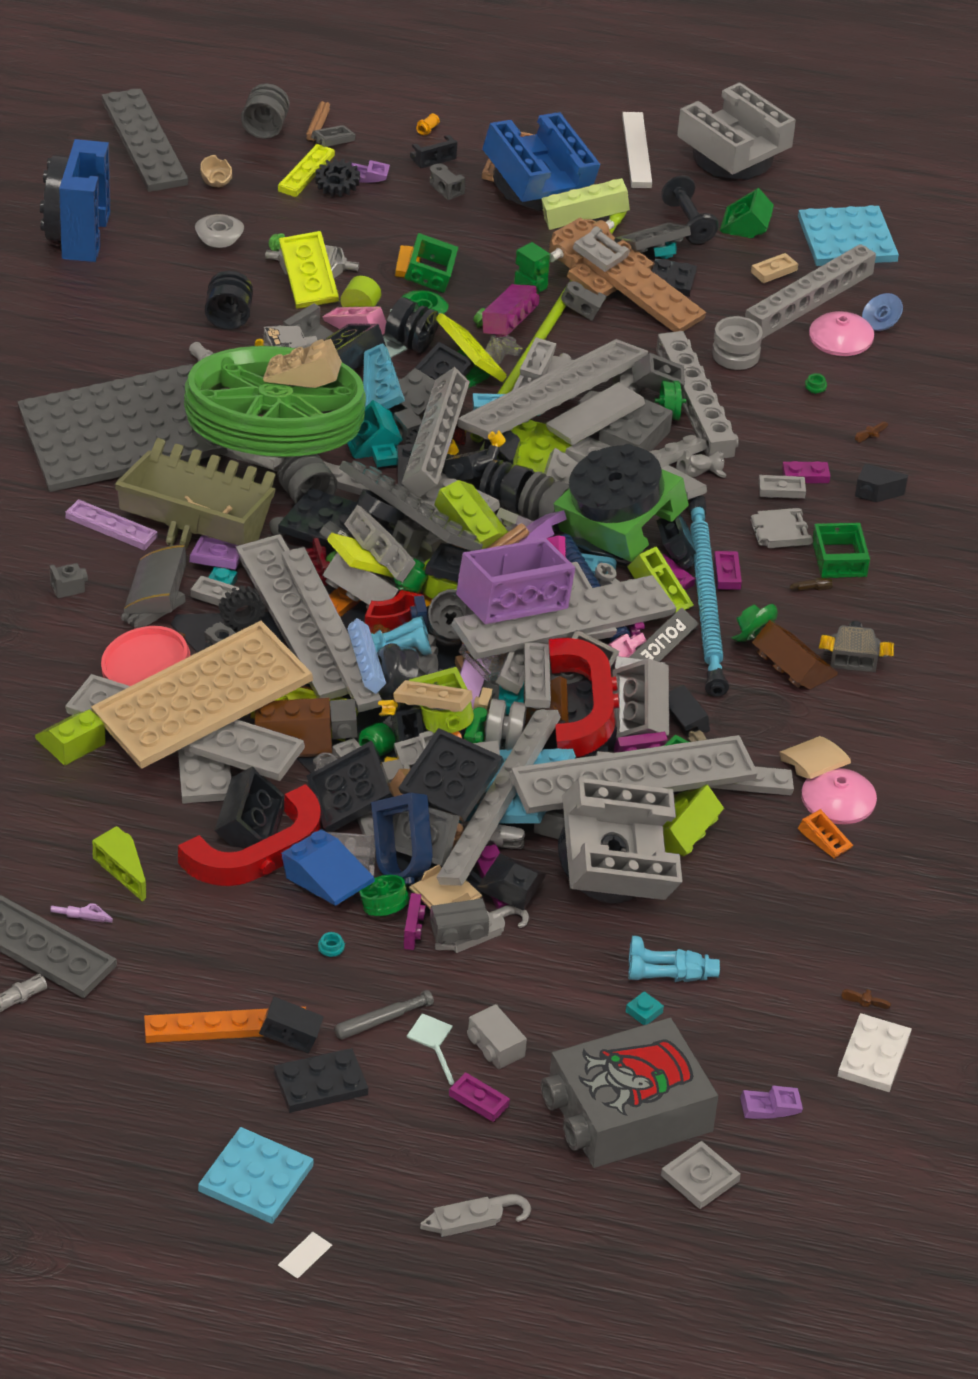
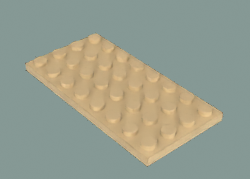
M259 621L91 706V709L104 723L107 731L142 769L313 681V675L262 621Z

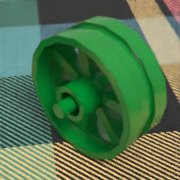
M662 381L659 399H655V403H659V405L672 410L673 421L680 420L682 403H686V399H682L680 381Z
M398 875L375 877V882L359 891L365 912L373 916L395 913L403 909L409 901L405 881Z

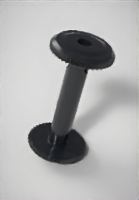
M683 175L673 177L665 183L661 191L663 202L671 207L680 205L689 220L686 226L690 227L691 235L685 237L688 242L702 244L711 240L718 231V219L711 213L700 214L691 201V197H693L692 195L696 191V186L690 177Z

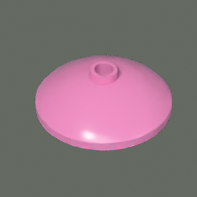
M835 311L815 319L810 326L809 337L813 345L825 353L836 356H852L866 351L872 345L874 330L869 322L859 315Z
M837 768L812 779L807 778L801 793L802 801L810 813L821 809L834 824H853L866 819L875 809L877 800L873 785L859 773L845 768Z

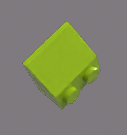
M88 709L76 713L35 734V738L65 766L105 745V727L100 718Z

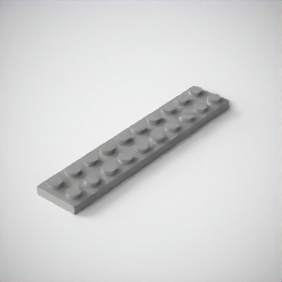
M615 339L459 417L457 421L458 427L477 434L484 439H488V435L492 431L495 434L498 430L501 433L510 431L513 427L528 422L529 419L561 405L562 402L575 398L578 394L591 390L594 386L624 373L625 370L633 367L636 361L647 355L648 351Z
M279 534L236 546V552L291 652L312 672L313 681L309 682L317 698L333 699L349 694L282 560V552L290 551L282 536Z
M651 575L573 592L570 595L568 609L484 624L476 614L454 618L451 625L476 660L524 649L525 643L547 644L549 639L572 638L576 630L589 634L674 615L677 608L654 576Z
M91 674L65 706L66 712L74 715L88 709L92 711L91 706L130 686ZM235 720L181 748V750L244 770L253 766L260 775L280 781L303 751L305 745L304 740Z
M737 735L511 768L509 775L526 813L530 814L563 809L562 795L578 777L673 789V792L701 788L707 784L710 787L751 781L756 779L758 772L740 736Z

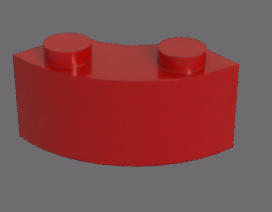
M401 590L397 596L389 600H371L365 615V624L369 626L370 633L375 634L379 630L382 633L390 632L403 625V623L411 621L410 606H414V596H422V594Z

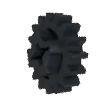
M336 158L333 159V162L326 160V165L320 164L319 169H316L315 183L318 184V190L323 189V194L330 192L331 197L335 194L342 197V193L350 195V190L356 191V186L360 185V171H358L357 165L352 166V161L345 163V159H342L340 162H337Z

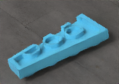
M383 343L364 352L363 385L366 394L365 407L372 400L386 409L405 401L388 349Z

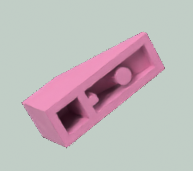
M337 307L323 316L325 322L339 329L347 324H379L382 335L385 334L386 320L381 307Z

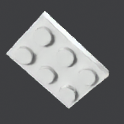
M860 1013L837 1077L890 1092L910 1038L911 1028Z

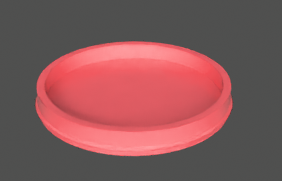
M162 626L136 628L120 635L106 648L101 659L103 678L132 686L190 657V649L183 636L173 629Z

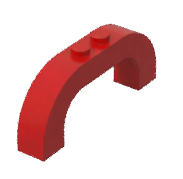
M575 638L549 639L552 673L576 672L585 675L592 683L594 706L591 713L584 719L576 722L555 724L557 748L573 749L576 757L583 756L601 747L614 731L615 709L619 708L618 693L613 694V691H618L616 676L611 677L610 663L607 656L594 644Z
M305 784L285 794L284 812L294 822L289 828L238 852L218 851L209 846L199 835L178 845V864L197 880L218 886L241 885L270 874L284 866L282 852L320 830L321 812L319 801L312 790Z

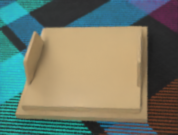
M440 865L424 872L421 881L409 886L413 893L422 894L421 900L430 909L432 905L482 898V895L467 880H465L462 886L440 885L437 880V875L442 869Z

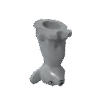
M684 451L676 465L677 470L690 477H696L708 470L720 477H726V474L722 471L724 468V453L722 451H717L709 457L702 454L690 455L689 451Z

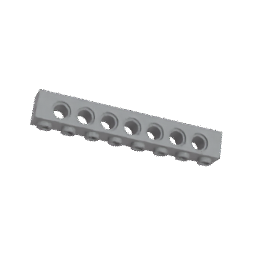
M859 244L746 310L745 318H749L761 326L763 339L872 275L876 253L866 246Z
M683 331L658 334L656 348L658 356L684 366L685 385L681 387L682 399H686V403H682V406L697 437L706 440L707 449L704 450L706 455L709 457L717 451H722L724 453L723 458L734 457L735 448L739 444L738 436L733 433L731 422L726 419L724 408L719 405L717 394L713 393L711 382L706 378L704 368L700 366L697 354L691 348L690 340L686 338Z
M455 367L434 382L402 480V484L408 489V492L418 497L438 485L470 383Z

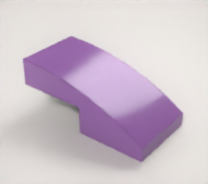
M372 160L369 161L368 166L352 163V166H358L360 183L386 180L390 167L389 164Z
M772 1086L769 1093L743 1090L740 1096L745 1118H778L798 1114L803 1110L798 1088Z

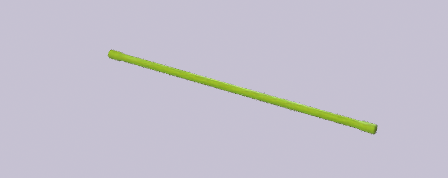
M627 211L610 215L609 220L614 222V228L610 229L611 234L617 225L621 223ZM562 294L497 394H507L513 390L520 375V368L535 338L545 340L567 306L561 299ZM470 434L471 439L475 442L483 440V437L477 434Z

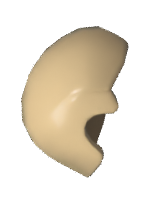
M211 155L204 158L201 162V177L207 185L219 188L227 185L232 179V167L226 159L220 160L216 155Z

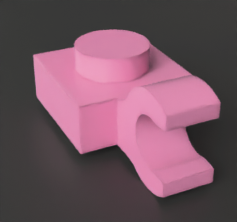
M643 633L637 636L633 635L630 638L628 634H624L608 645L620 651L618 656L629 658L636 651L635 648L647 640Z

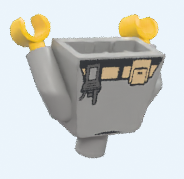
M279 325L264 327V340L257 339L254 346L306 348L317 341L316 336L304 337L299 326Z

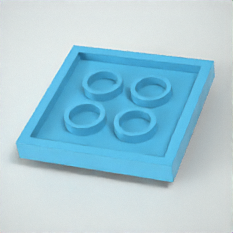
M240 1127L198 1184V1191L273 1224L312 1169L314 1159Z

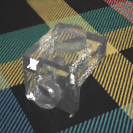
M492 335L485 350L500 365L505 354L519 356L523 348L516 343L517 340L509 335L505 337Z

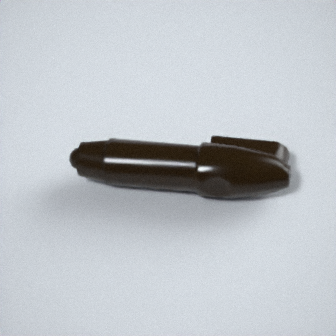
M815 578L790 585L792 591L809 589L821 591L833 587L832 580L828 578Z

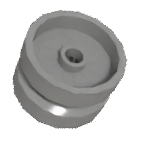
M740 316L727 317L719 321L714 333L712 349L714 360L718 364L734 370L753 367L760 358V345L763 336L761 326L749 318Z
M492 699L485 726V742L498 741L499 750H501L503 739H506L505 750H511L525 729L527 707H525V703L513 702L510 707L509 716H506L507 704L505 700Z

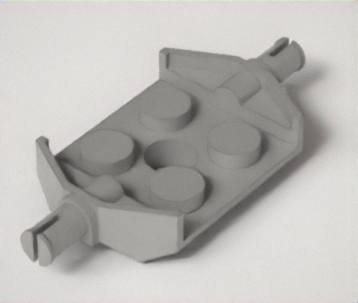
M325 245L333 278L340 275L343 270L358 272L359 262L347 261L342 248ZM281 249L279 252L266 250L265 259L280 261L284 273L287 274Z

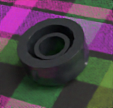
M395 643L387 644L377 652L386 684L378 691L382 700L393 699V693L405 680L409 681V679L417 678L419 656L416 649L400 647Z

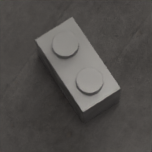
M496 1004L469 1017L467 1034L470 1041L483 1051L485 1058L492 1062L498 1070L525 1057L527 1038Z

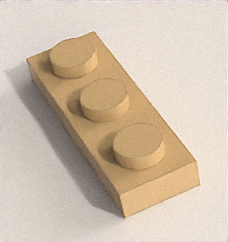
M407 680L393 693L395 702L446 709L452 712H462L473 699L472 690Z

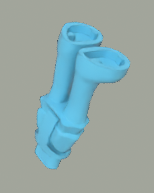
M422 616L413 618L408 623L390 632L382 633L379 630L377 633L371 634L376 652L387 644L395 643L400 647H416L422 655L432 654L428 641V631Z
M633 935L631 937L629 980L671 977L674 978L675 982L681 980L689 982L699 979L707 980V977L719 978V959H710L708 954H705L704 958H702V955L699 953L681 949L677 951H651L644 947L641 937Z

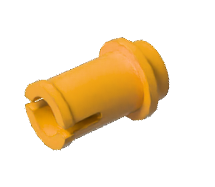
M432 113L426 119L418 121L416 126L417 132L420 135H428L431 129L440 123L439 117Z

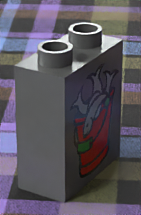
M672 1018L552 1052L550 1076L541 1080V1091L547 1107L550 1110L560 1108L565 1117L563 1129L569 1146L572 1150L582 1148L593 1168L713 1132L718 1094Z

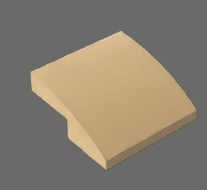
M821 736L780 751L781 761L795 765L796 774L808 779L815 778L851 763L848 755L840 747Z

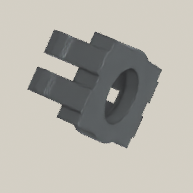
M219 622L214 624L213 627L206 629L204 636L207 643L211 641L213 644H216L223 640L217 638L219 632H226L229 636L235 634V632L230 627Z

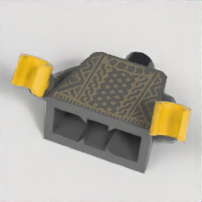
M852 621L848 626H840L838 633H834L831 636L821 635L819 649H823L827 653L832 652L830 663L832 668L876 673L878 658L894 656V643L881 642L878 638H875L873 629L863 628L862 623L859 621Z

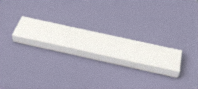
M623 112L622 121L631 188H652L643 112Z

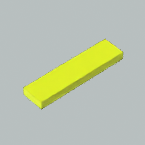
M316 144L278 184V191L297 197L314 179L319 165H326V160L330 161L335 156V150Z

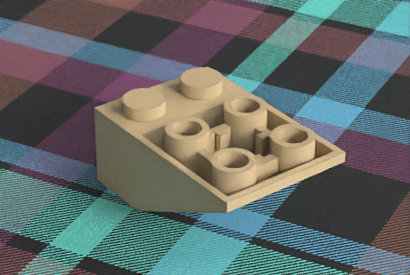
M321 339L315 341L309 347H298L287 355L278 354L272 357L268 363L263 380L269 383L317 388L336 381L342 361L332 340L324 341Z

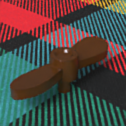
M883 421L875 427L868 426L866 430L856 434L855 440L862 442L869 436L878 438L880 436L878 433L883 431L888 426V423Z
M844 989L841 993V997L844 1000L860 1002V1005L863 1007H869L871 1004L879 1008L889 1009L891 1003L886 1000L872 997L871 990L869 989L863 994L849 989Z

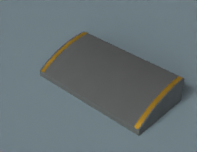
M185 545L160 548L140 558L124 608L125 614L172 612L187 563Z

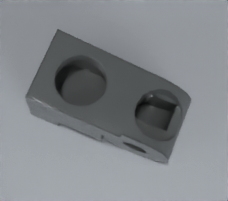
M434 164L430 167V185L447 200L465 194V177L461 174L455 176L443 164Z
M572 281L567 284L561 299L565 305L593 321L607 296L600 292L596 295L585 289L580 283Z

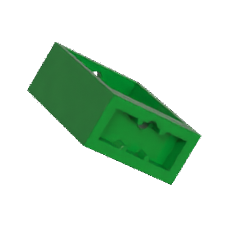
M418 233L404 279L444 293L451 277L458 247ZM417 256L444 265L446 270L442 271L416 261Z
M814 524L812 544L821 578L867 577L870 557L861 524ZM853 544L855 553L826 554L824 545Z

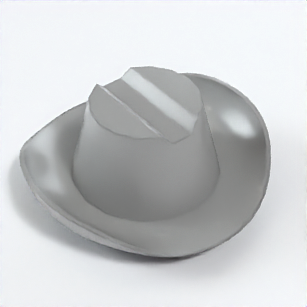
M214 214L198 220L195 224V230L205 244L222 248L232 245L241 236L244 225L240 220L232 216Z

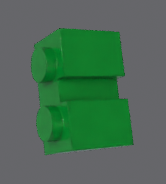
M533 242L518 249L516 252V265L519 266V269L515 271L514 284L536 286V293L547 289L550 253Z

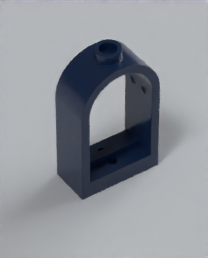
M407 793L371 802L376 859L380 871L384 875H398L402 877L406 886L415 884V880L429 870L433 857L427 795ZM409 811L412 859L409 866L402 872L398 867L396 858L393 815Z

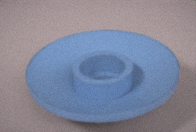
M885 293L878 295L867 303L863 310L862 318L869 322L874 331L886 330L893 326L901 317L903 304L899 297L894 294Z

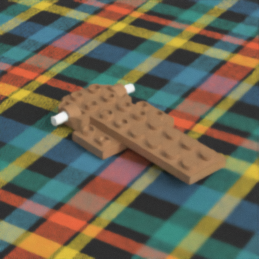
M580 217L553 232L549 245L551 262L557 259L570 268L567 277L571 281L580 283L585 289L596 295L600 292L606 296L619 290L673 332L685 331L705 318L707 312L652 272L654 263L639 251L632 250L631 245L626 241L621 240L618 244L630 249L628 257L606 272L573 249L574 242L590 233L596 226L602 229V233L614 241L615 237L610 233V229L614 228L613 221L608 220L605 222L599 220L596 222L592 219H582Z

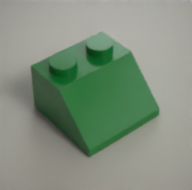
M757 188L727 206L720 231L724 234L753 238L758 234L762 235L769 227L774 204Z

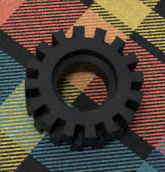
M239 586V590L232 588V593L227 591L225 593L226 598L222 597L220 599L219 611L226 626H229L232 630L236 628L237 631H241L242 627L245 629L255 624L256 621H262L261 617L265 616L264 611L266 609L257 590L255 588L252 589L251 586H247L246 589L244 586ZM248 605L244 610L236 611L240 607Z

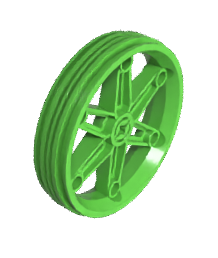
M250 346L221 351L197 362L190 370L185 383L184 408L191 427L207 440L220 446L244 453L264 456H304L330 451L351 441L360 431L365 417L366 394L359 375L344 363H341L336 381L317 388L264 382L263 377L270 359L278 354L287 355L295 348ZM335 410V411H332V412H329V413H325V414L322 413V411Z

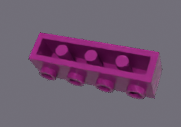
M511 284L482 312L483 333L495 334L497 337L509 335L538 306L539 294L536 293V286Z

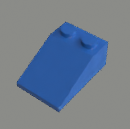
M323 830L312 833L311 836L282 852L286 878L335 906L375 882L374 876L340 840Z

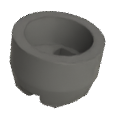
M276 517L269 522L270 531L274 536L280 534L283 537L286 535L278 532V524L284 517Z

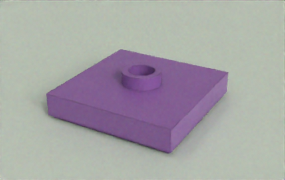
M204 535L200 536L190 554V562L235 570L240 563V559L236 552L237 545Z

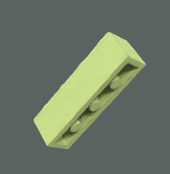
M622 178L542 198L544 218L549 230L566 226L580 217L582 219H596L630 210L628 191Z

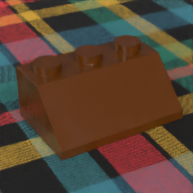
M771 620L768 621L752 642L759 648L757 653L767 661L769 659L774 661L772 666L782 674L785 672L789 674L788 680L798 688L802 685L812 689L836 677L838 674L834 668L792 632Z
M329 698L275 700L255 710L256 726L304 740L305 748L298 757L332 756Z

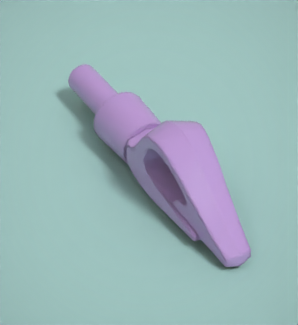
M88 904L81 908L68 906V908L51 906V912L67 914V917L110 923L113 921L96 904Z

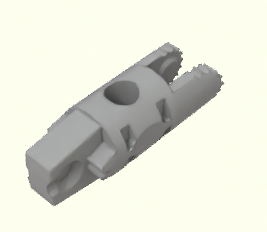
M468 821L461 822L464 830L469 823ZM498 824L486 845L496 844L500 848L519 850L524 846L525 831L521 828Z

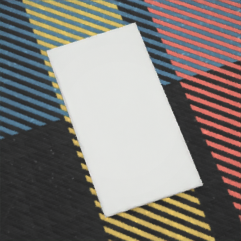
M312 1232L278 1266L299 1278L332 1244Z

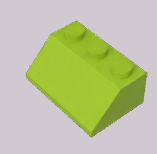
M458 480L439 490L434 506L439 512L449 517V522L451 520L463 526L462 531L467 530L477 536L475 540L483 544L482 549H486L508 533L507 529L472 484Z
M708 784L701 788L691 789L674 795L676 817L672 822L667 821L662 826L665 853L680 854L681 857L689 854L693 850L694 843L705 836V830L718 820L717 816L724 807Z

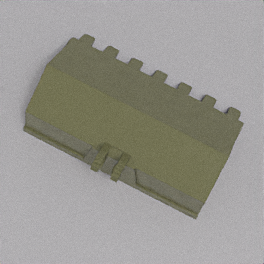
M160 438L156 439L152 451L148 450L115 484L116 490H118L119 508L121 510L166 523V525L170 526L166 543L171 546L176 541L179 529L183 530L180 545H185V550L189 545L192 533L202 534L237 546L259 540L271 500L276 490L272 488L275 479V473L267 471L262 484L253 482L257 472L256 467L248 466L243 479L235 477L239 465L238 462L230 460L225 473L217 471L220 457L211 455L207 467L199 466L202 451L194 449L189 461L186 462L180 460L184 446L180 444L174 445L169 457L162 454L166 441ZM185 496H188L194 503H197V504H200V505H196V504H193V503L188 502V500L185 498ZM230 505L232 507L228 514L223 513L227 506Z

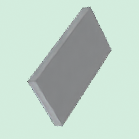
M618 382L547 422L546 426L550 432L569 444L574 445L645 404L644 397Z

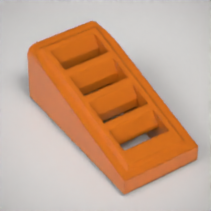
M821 809L804 818L798 827V830L833 858L838 857L853 847V844ZM835 844H840L841 847L837 849L834 847Z

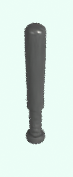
M425 990L416 998L401 1003L397 1002L341 1022L334 1028L335 1035L338 1039L343 1040L402 1016L404 1012L423 1005L431 1006L434 1003L433 996L429 990Z

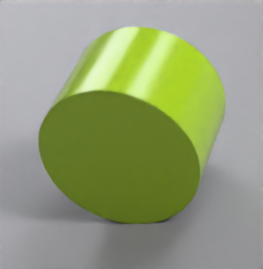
M356 276L349 282L342 293L341 305L342 307H375L381 298V289L373 279L366 276Z

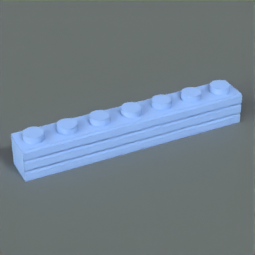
M356 618L354 622L349 624L347 630L364 686L377 694L386 684L369 626Z

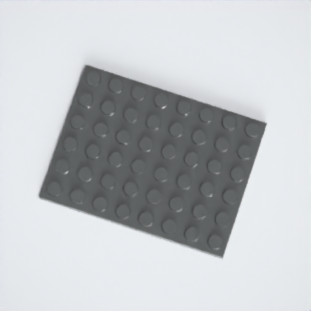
M182 365L171 369L17 401L19 412L49 492L121 477L148 450L152 451L157 438L166 441L162 454L169 457L175 444L183 445L184 449L180 460L186 462L189 461L194 449L202 451L200 459L211 457V455L217 456L228 453L226 447L213 443L198 434L187 420L184 408L185 383L193 365Z

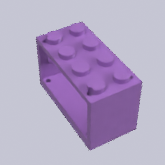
M546 538L464 552L456 594L484 624L568 609L576 567Z

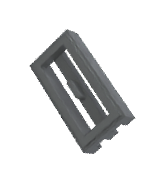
M344 125L312 131L311 138L317 139L316 142L322 143L323 147L355 141L356 134Z

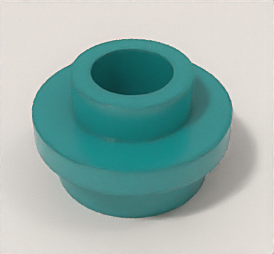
M325 933L318 942V949L325 956H338L344 951L345 943L338 933Z

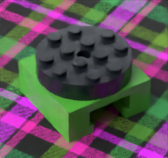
M631 444L610 446L591 451L572 470L569 478V489L553 503L555 512L564 510L566 520L558 523L560 531L573 537L585 539L596 547L630 562L649 545L648 539L643 537L641 527L651 517L656 515L672 522L689 505L684 479L661 469L658 459L652 453Z

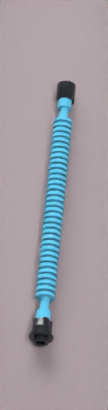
M703 495L688 500V509L693 521L690 530L696 550L693 558L704 659L709 664L706 673L705 690L711 696H722L728 692L729 682L725 678L720 664L723 661V650L709 527L707 522L704 521L707 514L706 499Z

